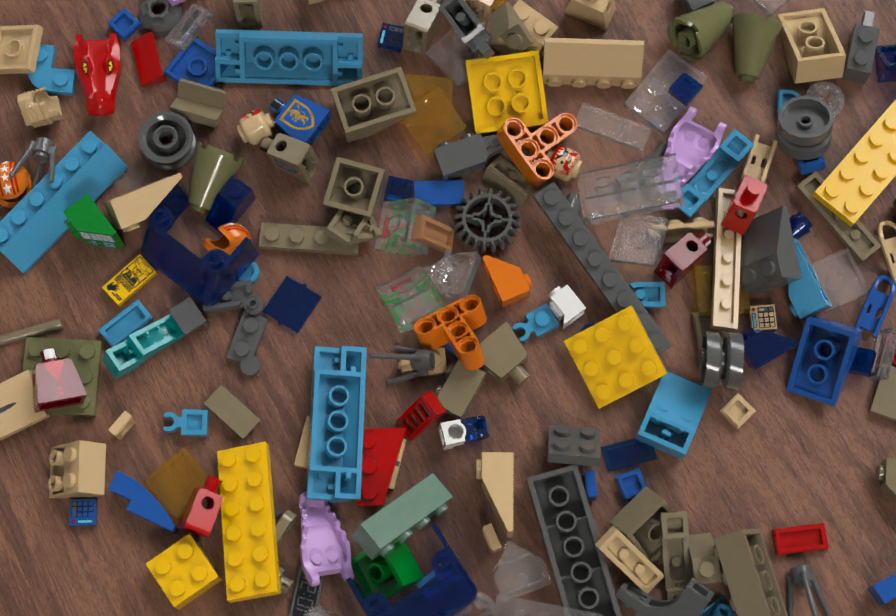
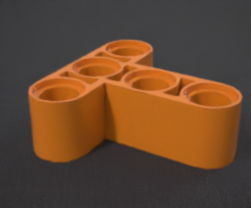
M562 113L531 134L520 119L510 118L498 129L497 139L527 182L532 186L539 187L546 183L554 174V166L545 153L565 141L576 130L577 120L572 114ZM559 123L563 124L567 131L562 130ZM507 128L512 129L515 136L510 135L507 132ZM540 136H544L548 140V144L544 143ZM521 148L526 149L529 152V156H525ZM536 168L543 172L544 177L537 174Z
M465 296L419 319L414 324V331L422 349L435 350L448 343L466 370H477L485 363L479 341L473 333V330L483 326L487 321V316L479 296Z

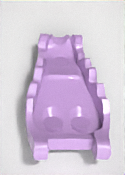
M690 106L686 114L670 133L662 167L654 180L655 187L663 194L676 196L687 181L716 153L728 126L727 124L720 122L715 132H712L693 122L698 110Z
M306 492L302 493L298 498L301 511L300 559L302 570L311 587L318 586L320 584L319 576L337 573L341 574L344 581L353 580L350 542L347 540L346 532L340 528V520L336 518L335 512H331L328 501L306 500Z

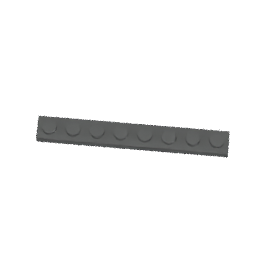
M555 182L533 195V199L613 311L617 313L632 305L658 355L669 349L672 345Z

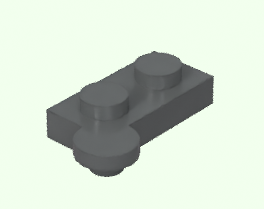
M251 280L201 287L203 312L205 314L244 308L249 315L256 316L264 310L263 300L259 296L253 295Z
M243 311L226 358L227 360L240 363L243 374L254 376L260 371L261 367L260 361L255 355L265 332L268 319L258 315L251 316L246 311Z

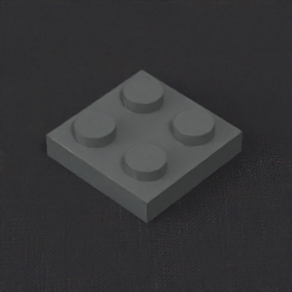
M549 425L547 462L600 467V429Z

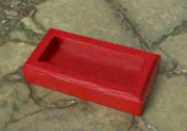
M825 523L772 529L776 556L829 549Z

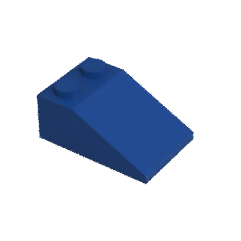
M816 315L807 317L786 391L835 407L855 358L863 330Z

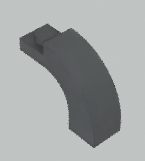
M692 578L679 596L669 600H659L649 596L626 580L617 592L616 597L620 599L622 605L637 611L634 616H699L713 597L714 592Z

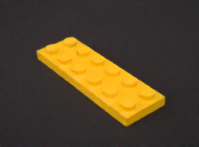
M896 100L812 195L850 227L855 224L896 176Z
M265 441L217 451L219 479L222 480L219 488L220 496L224 497L221 504L227 601L233 603L281 594L269 444Z

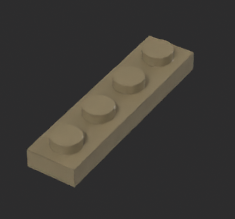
M815 171L798 184L795 189L860 263L864 262L881 248L880 243L859 220L850 227L812 196L824 182Z
M261 222L260 249L359 256L360 243L346 246L323 234L327 227Z

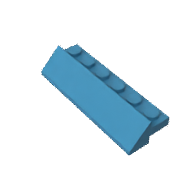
M216 29L215 32L216 82L341 86L360 80L363 76V33ZM228 64V67L221 74V65Z
M89 131L55 166L54 182L49 183L48 173L0 221V252L25 274L69 230L64 223L68 218L63 211L87 194L95 203L129 167L106 143H103L96 135Z
M314 346L306 500L330 501V503L361 500L367 348L341 346L340 348Z

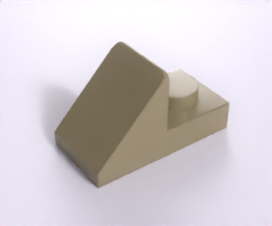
M506 2L489 15L492 40L495 41L501 37L512 54L522 53L536 42L509 2Z

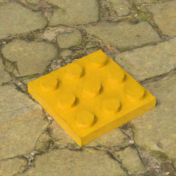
M539 50L494 56L488 59L465 60L475 135L498 132V129L510 118L520 119L526 127L542 126L548 123Z
M632 305L564 340L599 409L668 374Z

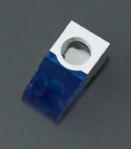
M485 416L442 422L438 427L443 450L490 437Z

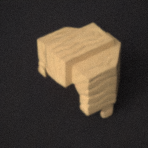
M45 87L35 89V91H27V93L23 92V94L17 96V102L26 126L31 125L37 128L53 124L55 120L62 119V110L58 96L50 97Z

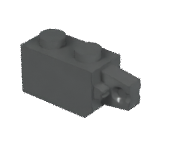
M446 0L438 7L459 37L473 52L479 49L487 59L495 54L487 43L492 39L491 34L465 0Z
M865 10L861 23H855L847 46L843 77L841 78L843 80L865 84L871 74L880 32L878 27L873 26L875 12Z
M469 133L462 136L458 141L452 143L446 141L439 144L434 149V159L442 180H456L486 169L489 158L504 151V148L498 141L497 134L482 137L480 133L476 135Z

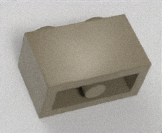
M458 360L456 365L452 363L445 374V377L448 378L444 386L439 385L434 394L447 411L445 412L447 415L462 421L484 383L486 373L479 369L474 371L466 370Z

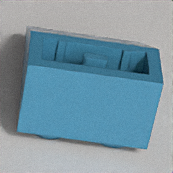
M667 371L668 374L660 379L635 440L683 460L712 390L702 388L701 385Z

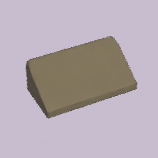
M501 156L487 167L482 177V180L495 190H501L502 195L505 197L510 196V201L516 203L519 207L527 201L537 188L530 185L520 170Z

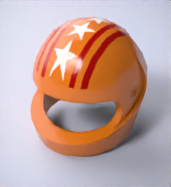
M4 161L0 163V204L6 208L13 209L21 200L7 202L3 199L17 198L27 188L26 196L32 190L29 172L24 166H21L13 178H9V174L17 162Z
M226 223L218 227L222 232L221 238L218 240L205 238L202 246L227 265L234 267L250 255L252 238L248 230L242 225Z

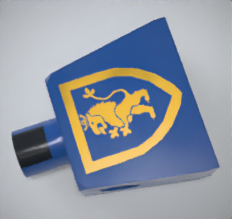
M293 95L288 103L276 97L269 107L272 112L278 115L274 122L280 133L308 143L311 146L332 119L329 109L299 95Z

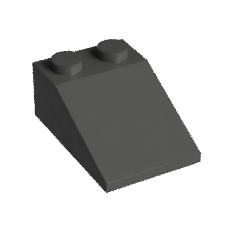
M781 206L754 218L744 234L740 261V276L744 293L765 294L802 279L786 206Z

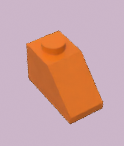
M488 255L482 257V265L502 308L530 296V288L533 287L527 273H522L520 267Z

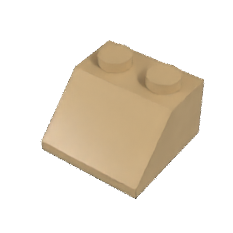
M518 0L513 9L536 41L523 52L539 50L541 58L543 56L545 38H557L558 26L522 0ZM501 37L495 41L491 40L490 47L499 54H512Z

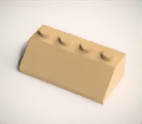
M545 38L542 67L543 84L551 87L567 84L577 88H582L586 85H596L598 88L621 86L623 89L640 87L644 41Z

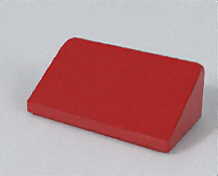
M148 32L131 42L142 87L165 81L153 32Z

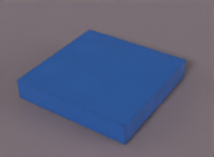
M196 37L190 38L186 43L188 46L186 48L183 46L182 50H180L163 72L164 75L177 84L182 78L215 87L218 83L216 82L215 74L216 50ZM228 64L221 65V74L228 67Z

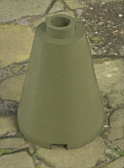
M721 1L675 17L667 27L671 44L674 48L678 46L682 51L680 55L690 62L702 59L733 23L734 8L730 4Z
M737 13L736 16L734 15L735 75L740 77L739 81L754 83V80L760 79L781 30L782 22L779 19L768 16L767 20L760 18V14Z
M198 142L195 150L187 202L192 204L191 209L204 214L206 210L211 211L242 167L244 160L239 158V161L236 162L234 161L235 157L233 154L208 144L206 149L202 148L203 143Z

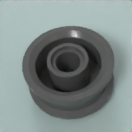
M156 113L143 123L139 131L138 140L140 148L147 161L158 169L175 170L181 168L191 160L195 153L196 138L189 122L177 113ZM164 138H173L170 144H162Z

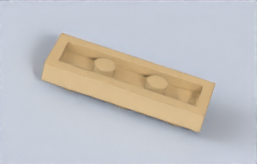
M614 526L595 544L646 594L665 576Z

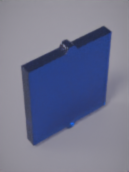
M286 276L263 310V313L278 321V325H284L298 334L322 297L308 289L306 284H300Z

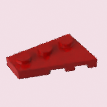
M407 427L363 429L361 500L357 501L358 508L384 507Z

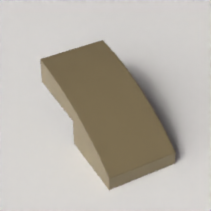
M219 385L203 403L242 439L260 421L257 416L222 385Z

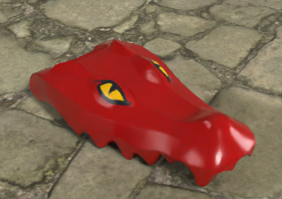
M109 33V39L84 40L83 35H76L73 50L74 70L85 97L87 114L95 117L114 114L115 95L122 71V55L117 33Z

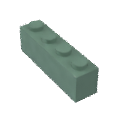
M432 473L361 523L352 534V537L371 560L380 554L382 557H385L395 548L393 544L398 541L401 544L413 535L412 531L415 528L419 531L431 522L430 518L433 515L438 518L449 508L446 504L453 496Z

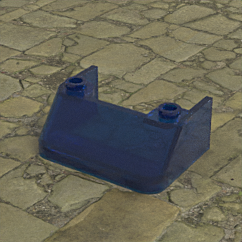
M176 184L150 214L141 247V254L149 264L204 306H213L220 301L260 254L252 241L246 236L231 255L221 249H213L200 259L170 236L167 232L172 228L177 218L191 204L187 202L188 197L183 189Z
M436 523L431 526L444 546L443 549L433 556L431 561L432 569L437 577L394 605L381 593H373L366 597L356 581L351 577L346 579L367 616H454L475 602L478 596L477 586L444 532Z

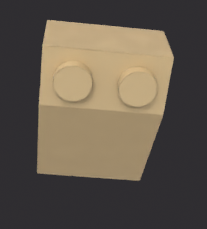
M825 8L777 14V19L782 22L780 34L788 69L795 84L843 77L846 53Z
M181 173L171 175L103 202L114 229H122L124 233L141 227L139 222L146 220L182 178Z
M482 452V459H477L476 479H481V487L506 538H512L514 452Z

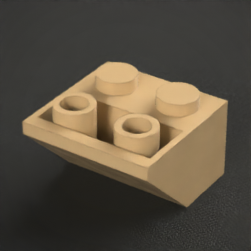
M78 440L51 447L49 455V498H92L104 495L106 444Z

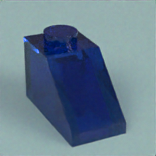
M233 175L217 194L205 222L222 234L218 227L226 223H236L254 202L256 197L253 189Z
M749 328L741 333L744 340V359L748 367L752 369H757L800 345L795 339L760 329L754 330V328Z

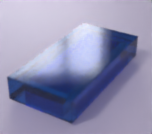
M635 438L601 447L607 473L657 460L654 447Z

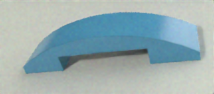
M734 129L719 146L713 157L681 189L671 203L691 218L730 176L752 149L754 143Z

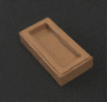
M420 214L415 216L412 239L443 253H452L455 230L450 226Z

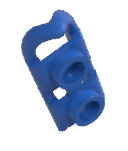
M881 275L873 282L854 325V328L859 329L861 327L865 331L872 332L873 338L877 337L895 294V283L890 277ZM881 280L889 284V296L876 290ZM870 304L871 308L869 310V313H866L868 306ZM878 308L883 310L880 318L875 317Z

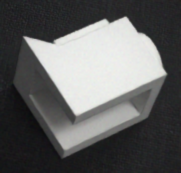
M568 285L562 289L559 286L548 294L550 298L549 308L559 321L563 320L562 331L585 314L584 310L586 307Z

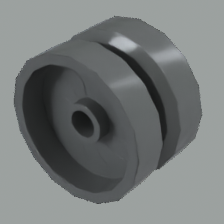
M799 96L784 103L778 114L777 141L780 150L787 156L797 160H811L826 153L831 145L834 113L830 106L823 100L813 96Z
M705 331L702 337L699 358L701 387L716 388L721 377V382L725 389L739 390L744 365L743 335L741 333L728 332L722 344V338L718 332Z

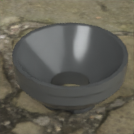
M143 0L139 7V20L142 27L147 32H153L157 36L171 34L180 26L183 19V10L180 3L172 7L168 0ZM157 3H162L166 8L162 14L152 13V7Z

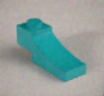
M169 314L128 335L127 340L106 350L102 361L113 377L118 379L136 370L139 365L159 351L182 339L184 333L172 315Z

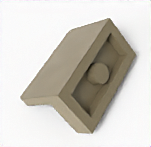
M181 78L178 82L177 97L170 106V112L177 113L186 120L216 128L224 116L226 91Z

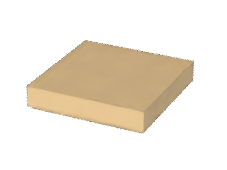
M40 25L0 26V74L35 73L43 27Z

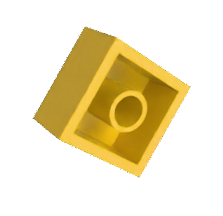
M190 533L146 563V566L173 607L178 610L222 581Z

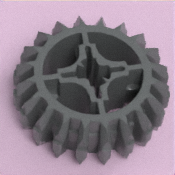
M480 188L478 189V196L470 192V200L467 198L461 199L463 206H456V211L459 214L454 215L453 220L458 222L454 225V230L460 231L457 234V238L459 240L465 239L463 242L464 247L473 244L472 252H476L479 247L481 248V254L485 255L486 249H490L494 255L497 246L501 251H504V242L508 245L513 244L511 237L518 236L516 229L520 228L521 222L517 220L520 218V212L515 211L517 208L516 203L509 204L510 196L502 199L501 190L496 195H493L492 188L488 189V194H484L483 189ZM485 205L481 212L469 215L476 207ZM492 206L499 208L505 214L506 218H502L501 215L495 214L492 210ZM487 212H489L490 224L487 225V231H485L484 218L487 217ZM467 224L478 228L482 236L479 237L472 233ZM505 228L498 236L489 238L492 231Z

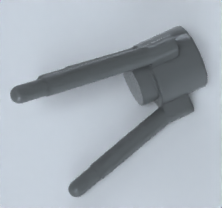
M39 137L36 141L31 140L28 149L10 172L9 178L14 177L32 153L33 159L38 164L31 188L33 189L38 184L43 164L47 163L48 160L49 183H53L55 154L57 151L54 142L44 137Z
M395 345V350L412 354H370L371 358L410 360L412 369L417 370L416 372L386 381L388 386L419 376H428V371H433L435 368V354L429 349Z
M810 565L790 568L791 576L786 577L788 584V616H793L794 585H796L797 590L805 589L813 616H818L810 588L812 586L825 615L831 616L828 605L816 581L815 572H811Z

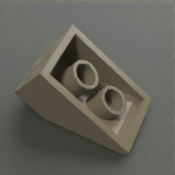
M401 67L331 88L332 100L347 143L371 136L417 112Z

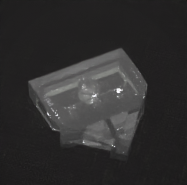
M448 249L440 261L433 264V266L428 264L423 269L443 297L466 298L481 256L477 252H462L453 255Z
M507 540L500 560L493 569L495 572L493 577L503 602L552 584L542 557Z

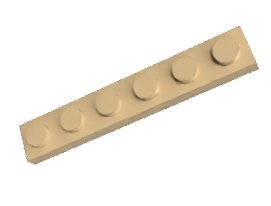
M718 188L715 209L710 329L735 333L738 330L741 234L721 226L735 190ZM737 210L736 214L742 217V211Z

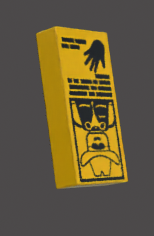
M139 254L109 280L102 289L120 307L156 276L157 273Z

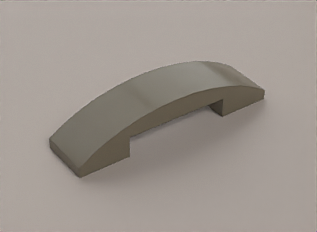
M686 510L660 513L663 574L665 575L666 600L679 596L691 580L688 546L689 528Z

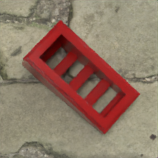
M433 391L422 394L396 421L400 427H407L406 436L410 441H413L447 411ZM423 405L429 411L430 415L427 414V412L423 408ZM417 410H419L420 413L422 414V416L424 417V419H425L424 421H423V419L421 418V416L419 415V413L417 412ZM412 415L416 418V420H417L418 423L420 424L419 426L416 424V422L414 421V419L411 417ZM406 420L410 422V424L414 428V431H412Z

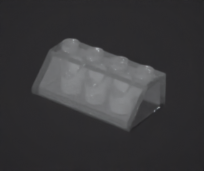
M676 153L578 173L579 200L586 226L685 206Z

